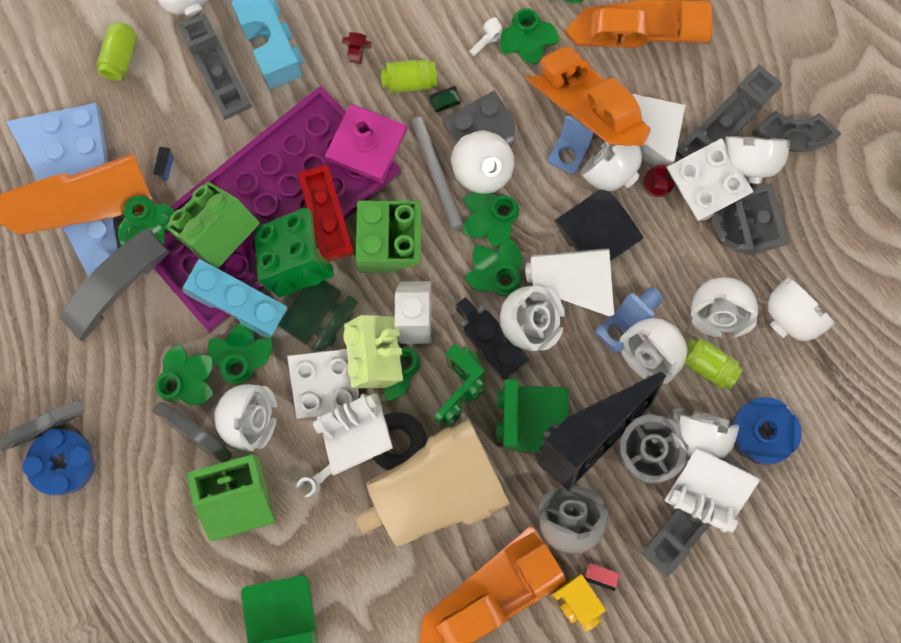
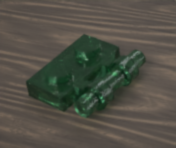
M322 281L317 285L303 288L277 326L304 345L314 335L318 339L312 349L316 352H322L329 345L333 346L337 340L336 334L340 328L353 317L352 311L358 304V301L351 296H347L342 305L337 304L336 300L341 294L340 290L326 281ZM328 312L332 313L334 316L326 328L320 327L319 325Z

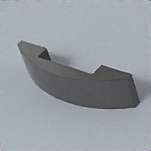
M204 13L179 24L178 27L224 120L252 108L206 14Z
M759 64L738 85L736 91L677 147L676 153L683 159L721 138L725 143L726 136H736L778 91L783 83Z
M144 229L118 248L92 272L68 301L59 318L80 341H83L105 319L102 314L142 273L149 274L170 251L150 229Z
M728 454L726 457L722 459L723 461L751 474L730 454ZM678 508L661 526L641 554L668 578L690 553L691 547L711 524L703 523L701 519H695L691 514Z

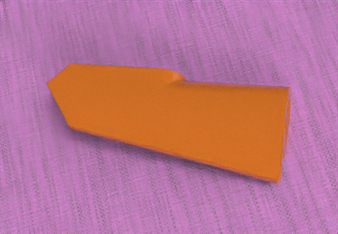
M637 0L586 7L565 30V34L576 46L637 48L645 45L648 41L708 44L712 35V3L708 2V0Z
M562 47L540 60L542 75L525 76L527 82L608 144L623 146L645 145L651 130L642 121L641 109L635 97L615 78L608 77L604 80L572 47Z
M132 153L73 175L68 173L53 175L0 194V225L18 235L124 216V205L130 198L141 195L152 200V197ZM144 206L136 207L134 214L144 212Z
M529 526L422 617L419 643H473L506 623L510 617L567 583L562 570L547 545L542 542L534 526Z

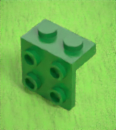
M302 208L256 228L255 245L258 282L278 297L291 295L295 291L317 285L326 279L334 277L333 265L316 251L313 213L308 208Z
M455 343L445 353L447 366L465 382L435 414L436 425L440 428L445 424L451 427L462 415L463 404L467 400L474 402L485 389L483 387L485 384V369L477 363L479 360L478 356L468 347L464 346L461 349Z
M505 379L503 389H497V409H503L502 422L496 423V442H502V451L540 452L539 449L544 443L542 437L547 429L555 422L560 425L568 417V390L564 387L518 386V380Z
M300 575L245 586L241 590L247 643H319L310 583L307 576Z

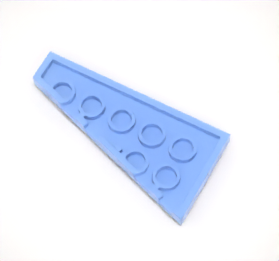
M96 103L6 121L37 181L61 173L73 175L108 162L101 111ZM116 217L62 227L88 277L101 263L121 247Z

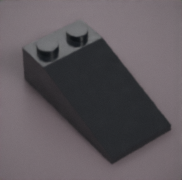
M660 371L568 416L560 425L556 422L552 424L542 437L544 443L539 449L541 456L538 465L569 492L617 442L624 429L636 418H639L654 403L667 375Z

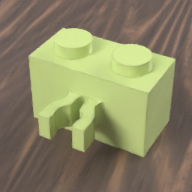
M360 315L344 324L343 338L347 345L349 361L347 371L351 378L352 388H387L403 381L400 361L402 349L399 348L397 339L400 334L399 329H395L394 316Z

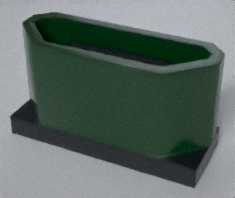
M456 85L429 95V101L436 113L459 105L462 102Z

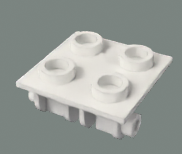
M722 138L667 167L697 221L707 220L715 212L754 192L743 173L738 171L730 161L727 146Z
M347 349L287 356L296 419L317 417L329 412L335 413L336 407L340 406L344 409V403H350L359 399L358 388H352L351 378L347 371L349 362Z
M378 393L368 396L363 394L361 398L355 401L344 403V409L338 406L335 408V413L321 414L313 422L316 432L318 434L323 433L333 476L393 448Z
M696 447L666 496L665 502L673 505L675 509L679 508L691 514L695 519H701L703 523H709L719 528L723 533L726 531L733 533L738 524V520L735 518L754 491L760 478Z

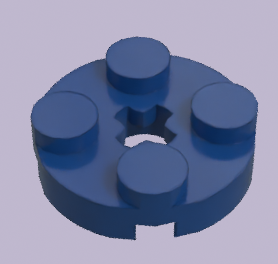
M769 397L757 398L740 407L731 425H739L735 441L736 451L750 461L762 465H772L785 460L792 452H795L801 441V425L797 416L793 415L786 408L787 405ZM763 422L768 423V428L774 430V435L768 436L767 440L763 439L762 435L758 432V428L762 427Z
M50 429L38 437L31 445L23 462L22 469L31 485L38 491L52 496L72 494L82 489L93 475L95 468L92 454L93 448L84 436L76 432ZM65 454L64 462L67 464L66 468L55 470L54 459Z

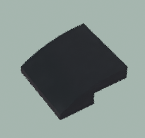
M597 190L553 220L570 247H574L576 251L609 249L610 262L644 239L623 206L610 191Z

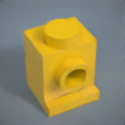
M582 574L576 575L551 593L554 600L562 598L564 601L560 608L572 624L577 621L585 632L591 630L602 621L599 615L604 613L606 609Z

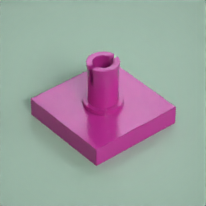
M350 104L325 154V160L383 184L407 133V125Z

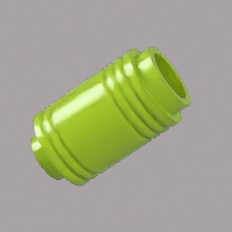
M122 22L108 25L96 63L97 72L101 76L113 81H120L122 77L127 75L138 38L131 26Z
M428 59L387 62L386 69H380L382 88L388 87L389 93L431 90L432 86H437L435 62H429Z
M699 337L697 341L690 339L686 344L687 356L684 365L706 380L711 381L718 388L722 389L724 387L729 390L740 377L743 368L739 366L740 362L728 356V354L702 337Z

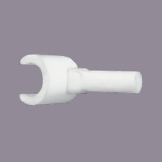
M492 18L484 24L483 29L487 34L469 50L473 57L491 41L497 42L500 40L503 30L497 18Z
M330 464L314 477H305L297 482V488L304 486L307 481L312 484V491L305 498L318 494L320 484L332 473Z

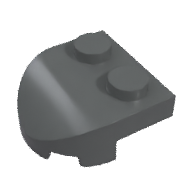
M495 90L442 119V125L455 145L463 136L485 130L498 134L509 144L510 148L513 146L515 138L514 120Z
M772 183L752 189L753 193L715 212L714 227L722 242L735 252L754 255L789 245Z

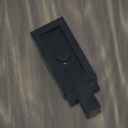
M466 297L456 304V310L464 318L460 323V326L464 329L463 333L503 380L509 378L529 361L528 356L522 349L514 346L504 336L499 322L483 306L476 309Z

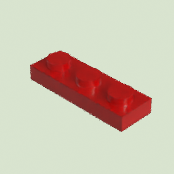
M328 164L299 172L298 177L307 208L313 213L314 232L321 256L330 262L354 255Z

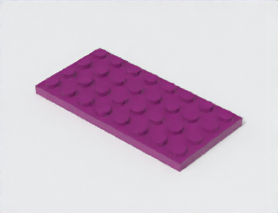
M320 85L170 207L175 212L183 208L192 198L196 189L210 182L236 197L260 222L257 226L259 227L302 208H307L298 173L328 164L345 221L357 211V201H369L401 174V168L393 161L382 184L325 160V154L346 111ZM255 228L218 269L260 292L265 286L258 282ZM165 231L164 245L170 252L153 269L205 329L211 333L231 315L218 308H210L182 293L185 282L200 258L173 234Z

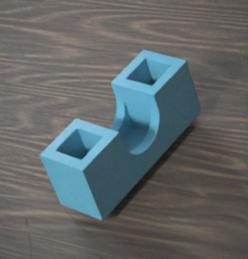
M232 0L231 4L247 41L257 37L270 38L264 46L253 50L269 89L301 77L302 73L299 65L304 62L298 47L294 46L291 48L288 40L292 39V35L286 22H279L277 16L281 15L276 0Z
M201 259L196 263L182 289V293L210 308L215 307L238 319L241 322L240 324L266 338H270L273 335L287 309V306Z

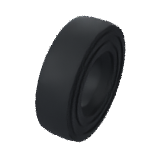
M393 412L384 415L389 432L400 429L405 431L410 437V446L403 454L394 455L386 451L373 457V460L385 470H390L406 462L416 452L425 447L427 442L426 433L421 423L407 413Z

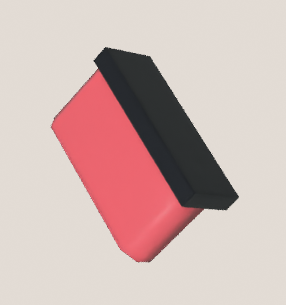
M588 563L584 578L589 583L615 591L620 574Z

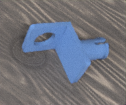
M567 115L561 136L548 158V163L570 174H575L589 149L594 133L574 117ZM563 149H570L575 153L576 159L571 163H565L560 160L559 152Z
M653 287L647 288L640 297L631 293L614 312V315L610 316L595 330V334L614 353L618 354L625 346L623 342L620 343V341L610 338L607 332L608 327L617 326L624 334L638 321L653 318L655 314L652 311L663 302L661 293Z

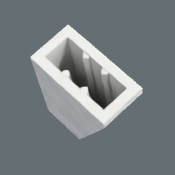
M632 94L640 106L642 121L651 130L645 145L639 146L642 158L654 167L657 164L667 166L673 164L685 105Z
M609 249L532 255L531 263H526L527 282H533V286L548 287L561 300L607 316L614 315Z
M431 281L399 282L395 291V329H399V344H431Z

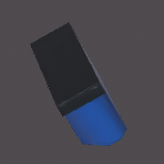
M159 147L153 174L159 175L163 181L169 179L174 156L170 152V148Z

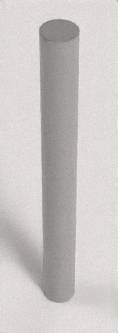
M416 117L411 121L451 229L458 230L464 225L423 118Z

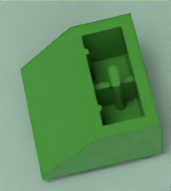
M207 182L195 190L192 198L183 208L173 213L165 228L200 259L218 269L260 222L236 197Z
M357 201L356 264L359 273H392L421 264V201Z
M251 454L186 473L193 506L210 542L276 523L262 461L258 456Z

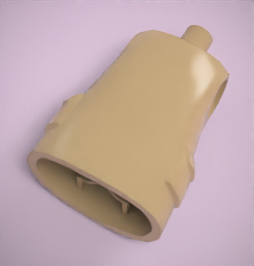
M467 418L452 428L447 427L433 437L431 436L427 440L425 447L416 452L406 462L368 481L366 486L374 507L355 515V519L363 534L384 525L394 544L400 546L425 534L462 522L463 524L474 525L475 522L491 517L493 512L511 504L471 421Z

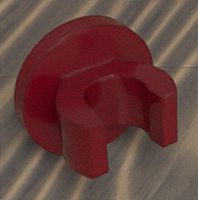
M350 32L349 37L342 38V44L349 46L347 60L350 63L362 64L363 49H370L372 47V42L366 40V35Z
M657 164L656 167L649 169L644 176L643 186L654 197L668 195L675 185L667 165Z

